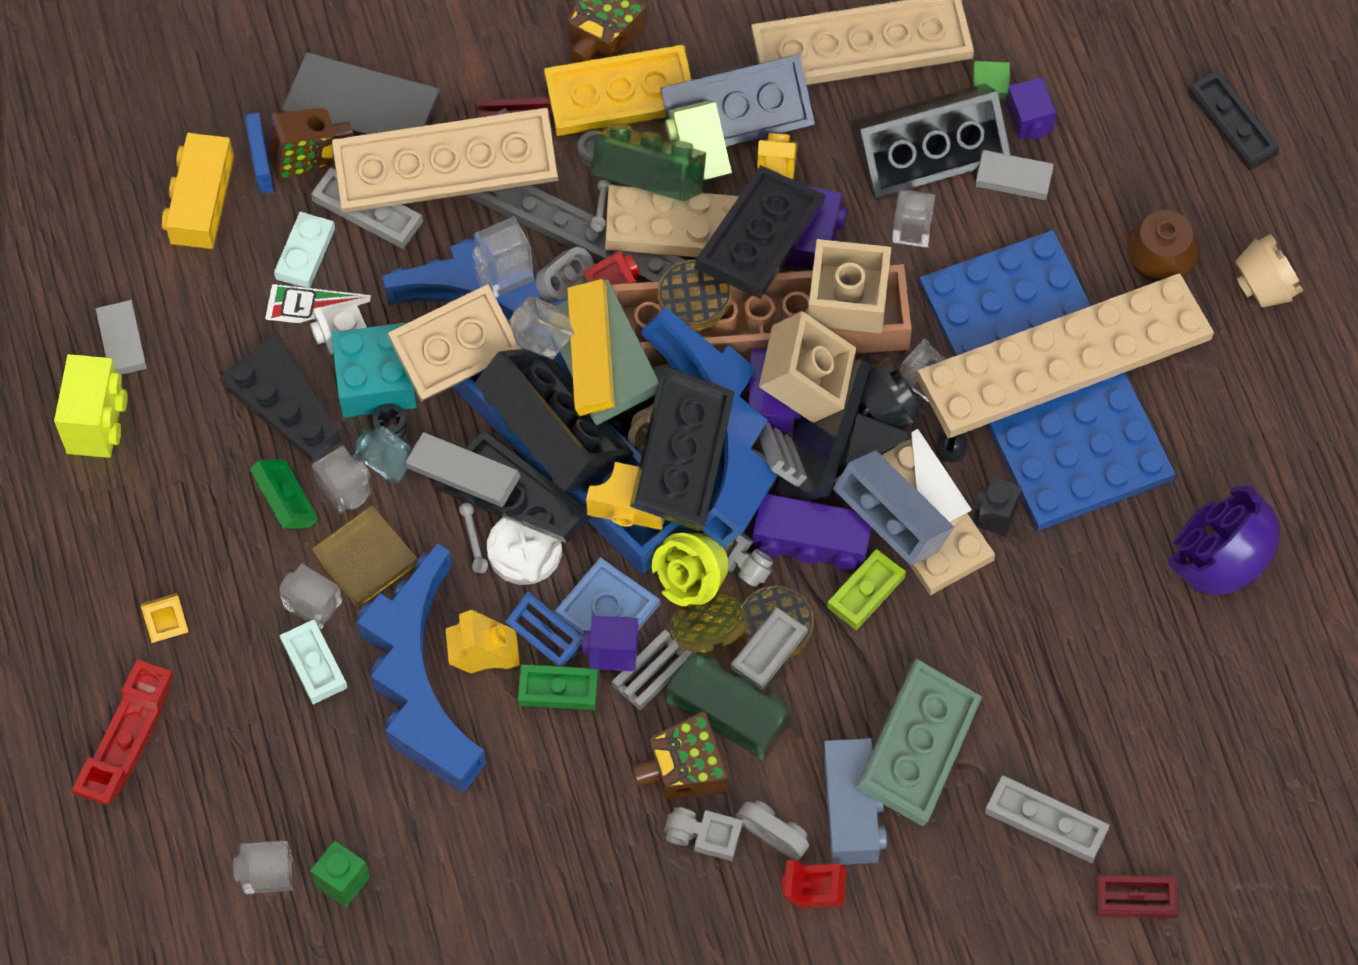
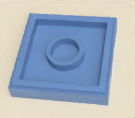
M600 557L554 612L582 635L584 630L591 631L592 616L638 618L639 631L660 606V599Z

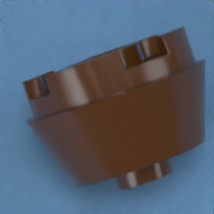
M1159 210L1145 217L1131 230L1127 240V251L1134 269L1144 278L1155 281V278L1165 279L1179 273L1184 277L1196 264L1200 253V245L1191 223L1185 216L1172 210Z

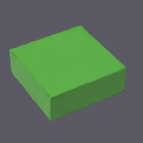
M974 61L973 87L987 84L998 92L999 99H1007L1010 63Z

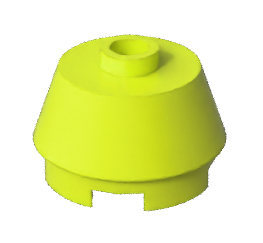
M705 533L672 534L665 539L662 546L657 548L652 558V573L658 572L660 582L665 590L661 591L668 600L680 606H687L689 604L701 605L709 602L720 588L729 568L728 557L724 548Z

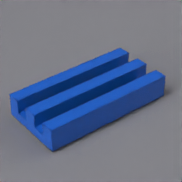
M259 113L247 114L245 121L259 192L261 191V194L274 192Z
M530 592L526 593L505 621V623L558 667H567L569 660L577 655L578 649L582 645L583 635ZM531 604L570 636L573 641L570 644L530 612L527 609L528 605ZM521 615L561 647L564 650L561 656L522 625L518 618Z

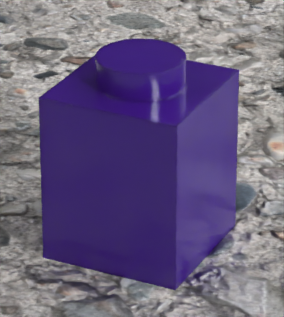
M1043 77L1008 86L1006 107L1019 140L1029 137L1040 138L1052 132L1056 111Z
M592 616L591 631L584 630L582 640V653L589 654L590 669L636 671L638 618Z

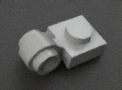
M742 533L724 548L729 562L728 572H733L738 565L741 568L738 573L739 577L748 584L757 587L759 582L764 583L772 572L771 565L774 561L759 549H754L752 553H747L753 540Z
M679 807L674 808L673 813L668 814L664 827V832L667 833L665 837L667 841L676 845L686 846L689 840L695 837L697 840L694 851L733 861L743 820L705 810L702 823L696 821V814L693 811Z

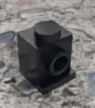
M993 476L988 489L982 487L976 500V510L972 517L976 527L1006 537L1019 505L1022 486Z

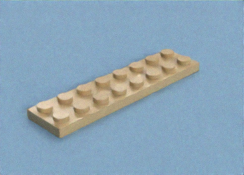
M1179 273L919 369L916 379L949 439L1212 339L1214 331Z

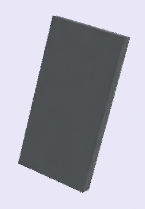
M306 52L282 112L324 108L328 111L332 124L349 121L353 135L361 136L428 126L440 97V89Z

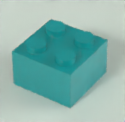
M405 323L331 332L338 394L343 418L374 414L378 407L389 403L396 404L403 410L417 408L415 389L387 337L389 332L405 325Z

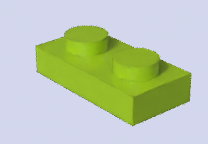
M876 549L828 601L827 608L857 631L903 581L906 571Z

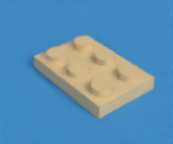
M489 284L387 334L421 402L483 372L498 351L521 349Z

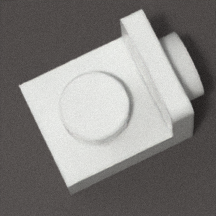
M356 303L323 315L320 307L313 309L316 321L310 324L317 344H325L329 355L334 354L331 332L367 328Z

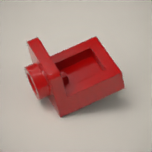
M619 250L613 253L612 256L587 268L583 273L588 282L600 279L605 281L608 279L611 285L639 283L636 275L640 274L641 271L632 254L625 256L623 251Z
M789 859L786 863V872L781 880L784 897L800 909L844 906L847 868L840 863L804 866L796 859Z

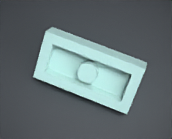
M300 212L274 271L275 278L280 281L310 288L335 230L334 221Z
M311 620L279 635L312 704L347 689L346 681L315 620Z

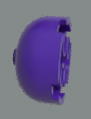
M1241 485L1231 488V496L1217 504L1210 500L1187 521L1173 541V544L1179 545L1180 548L1174 556L1168 558V564L1194 590L1208 595H1224L1238 591L1256 580L1275 556L1280 541V525L1277 515L1269 503L1251 486ZM1210 526L1216 533L1208 535L1202 527ZM1186 556H1187L1193 563L1188 564V563H1187Z

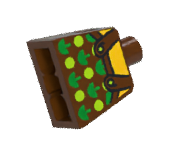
M577 0L567 23L568 40L574 44L569 51L570 58L575 63L589 61L593 55L602 59L618 56L646 28V6L635 0Z
M324 108L271 114L268 154L278 181L333 164L334 151L332 140L354 137L350 122L332 124L328 111Z
M706 712L699 713L652 736L649 739V751L652 759L631 765L638 787L659 781L664 797L667 800L718 794L728 791V776Z

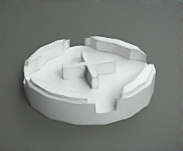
M503 517L491 529L487 539L488 560L494 572L505 581L518 585L535 584L548 578L558 567L562 556V545L560 540Z

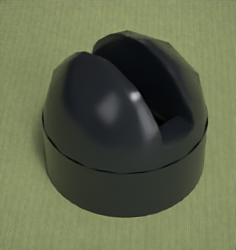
M942 433L937 440L936 451L938 456L950 463L960 461L966 453L967 444L962 434L948 439L946 433ZM949 439L955 440L953 452L946 450Z

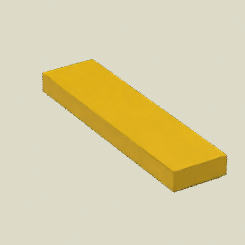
M603 279L567 288L575 410L579 416L615 407L607 286Z

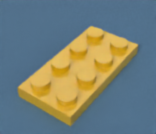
M684 45L544 68L557 136L665 118L666 115L659 87L691 80Z

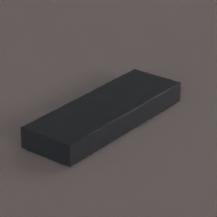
M1219 70L1189 85L1188 94L1249 171L1279 154L1280 147Z

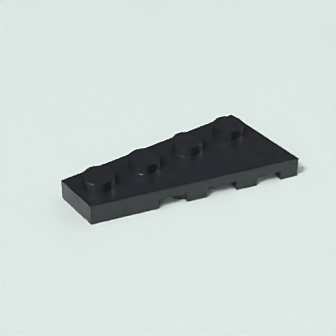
M276 333L272 334L220 377L224 388L312 463H315L342 440L338 430Z
M484 430L465 449L516 469L521 476L504 506L500 507L437 480L433 482L438 491L469 502L472 505L564 543H568L592 517L587 515V508L564 492L551 480Z

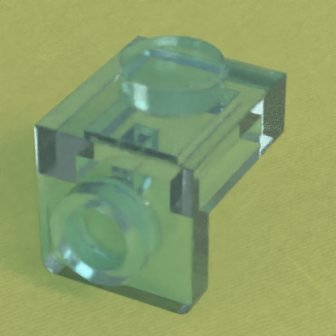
M381 426L370 432L366 430L359 436L353 447L356 453L351 461L356 465L367 464L391 483L395 484L401 480L408 467L405 462L413 448Z

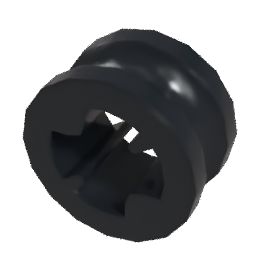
M389 403L383 404L375 410L372 419L374 431L379 438L389 442L396 441L406 433L407 422L401 407ZM392 417L396 418L397 425L390 424L388 428H384L383 420L389 421Z

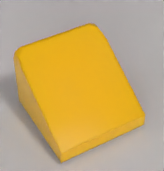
M178 593L141 604L152 643L189 632Z

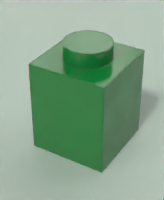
M335 840L310 870L315 887L344 907L350 904L370 878L366 862Z

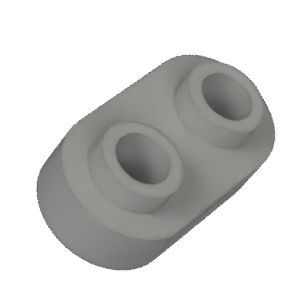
M574 247L562 252L542 268L536 276V288L539 291V295L546 302L568 298V287L587 283L588 281L583 271L594 265L590 253L582 247Z
M758 800L755 803L746 801L736 814L737 819L743 820V826L786 856L800 860L809 848V843L805 839L807 833L793 822L786 824L776 818L774 811L765 803Z

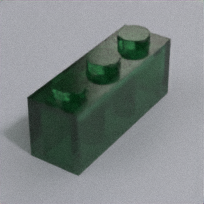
M614 123L609 128L595 133L591 174L684 202L702 194L707 152L694 149V145L689 142H670L663 140V136L658 133H639L632 131V127L627 124Z
M692 651L667 686V702L691 717L706 712L712 730L763 761L789 726L790 711L787 710V706L783 701L773 695L766 697L756 691L754 685L748 679L740 675H735V677L722 670V666L718 661L708 655L701 657Z

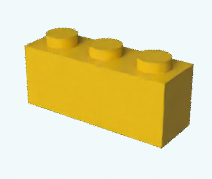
M187 133L185 145L179 146L177 152V167H179L177 177H172L169 188V195L172 201L170 208H165L162 216V228L167 230L171 244L207 249L214 248L234 160L230 138Z

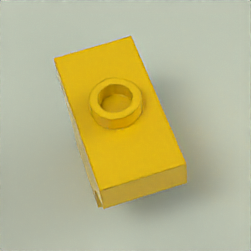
M768 133V139L759 140L757 169L762 165L794 180L798 142L790 141V135Z
M615 462L613 473L607 482L598 486H589L586 498L587 515L610 519L615 524L625 527L635 524L662 530L664 523L663 518L630 507L638 466Z
M474 610L459 614L460 623L446 628L450 665L470 674L490 668L508 670L520 665L517 634L514 629Z

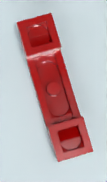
M138 659L136 660L121 690L123 699L94 757L87 758L72 788L73 794L107 806L111 804L132 773L148 742L164 704L173 677L172 671Z

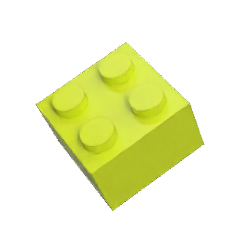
M67 355L54 419L67 454L111 458L113 445H118L120 442L121 424L118 423L119 413L126 410L127 390L122 389L121 373H117L112 358Z

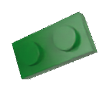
M258 460L250 470L283 529L311 528L319 518L286 460Z
M521 664L518 704L519 706L596 710L598 669Z

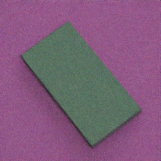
M608 279L604 282L607 286L615 407L590 413L596 425L656 395L659 383ZM567 300L542 314L573 377Z
M915 659L908 669L855 788L917 824L924 826L930 819L982 696L922 661Z

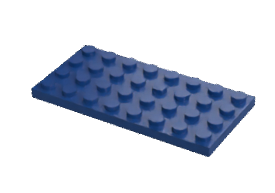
M1053 230L919 277V286L953 357L1091 306ZM1125 372L986 424L1014 484L1022 486L1020 497L1037 531L1172 482L1176 476Z

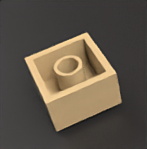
M817 239L808 315L826 328L882 334L891 247Z
M801 311L772 326L759 387L815 423L844 409L856 347Z

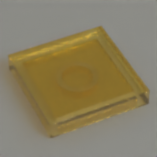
M372 505L312 548L313 555L358 608L415 567L418 562V558Z

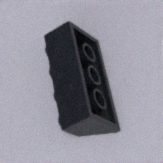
M981 84L850 121L857 155L875 198L979 169L983 150L1011 155L998 92L987 84Z
M545 347L498 351L475 382V385L484 394L485 401L499 412L506 421L509 430L519 436L528 447L530 455L543 465L551 475L553 483L563 489L564 492L588 488L612 472L615 462L625 463L634 454L607 420L596 425L590 413L578 415L575 410L573 380Z

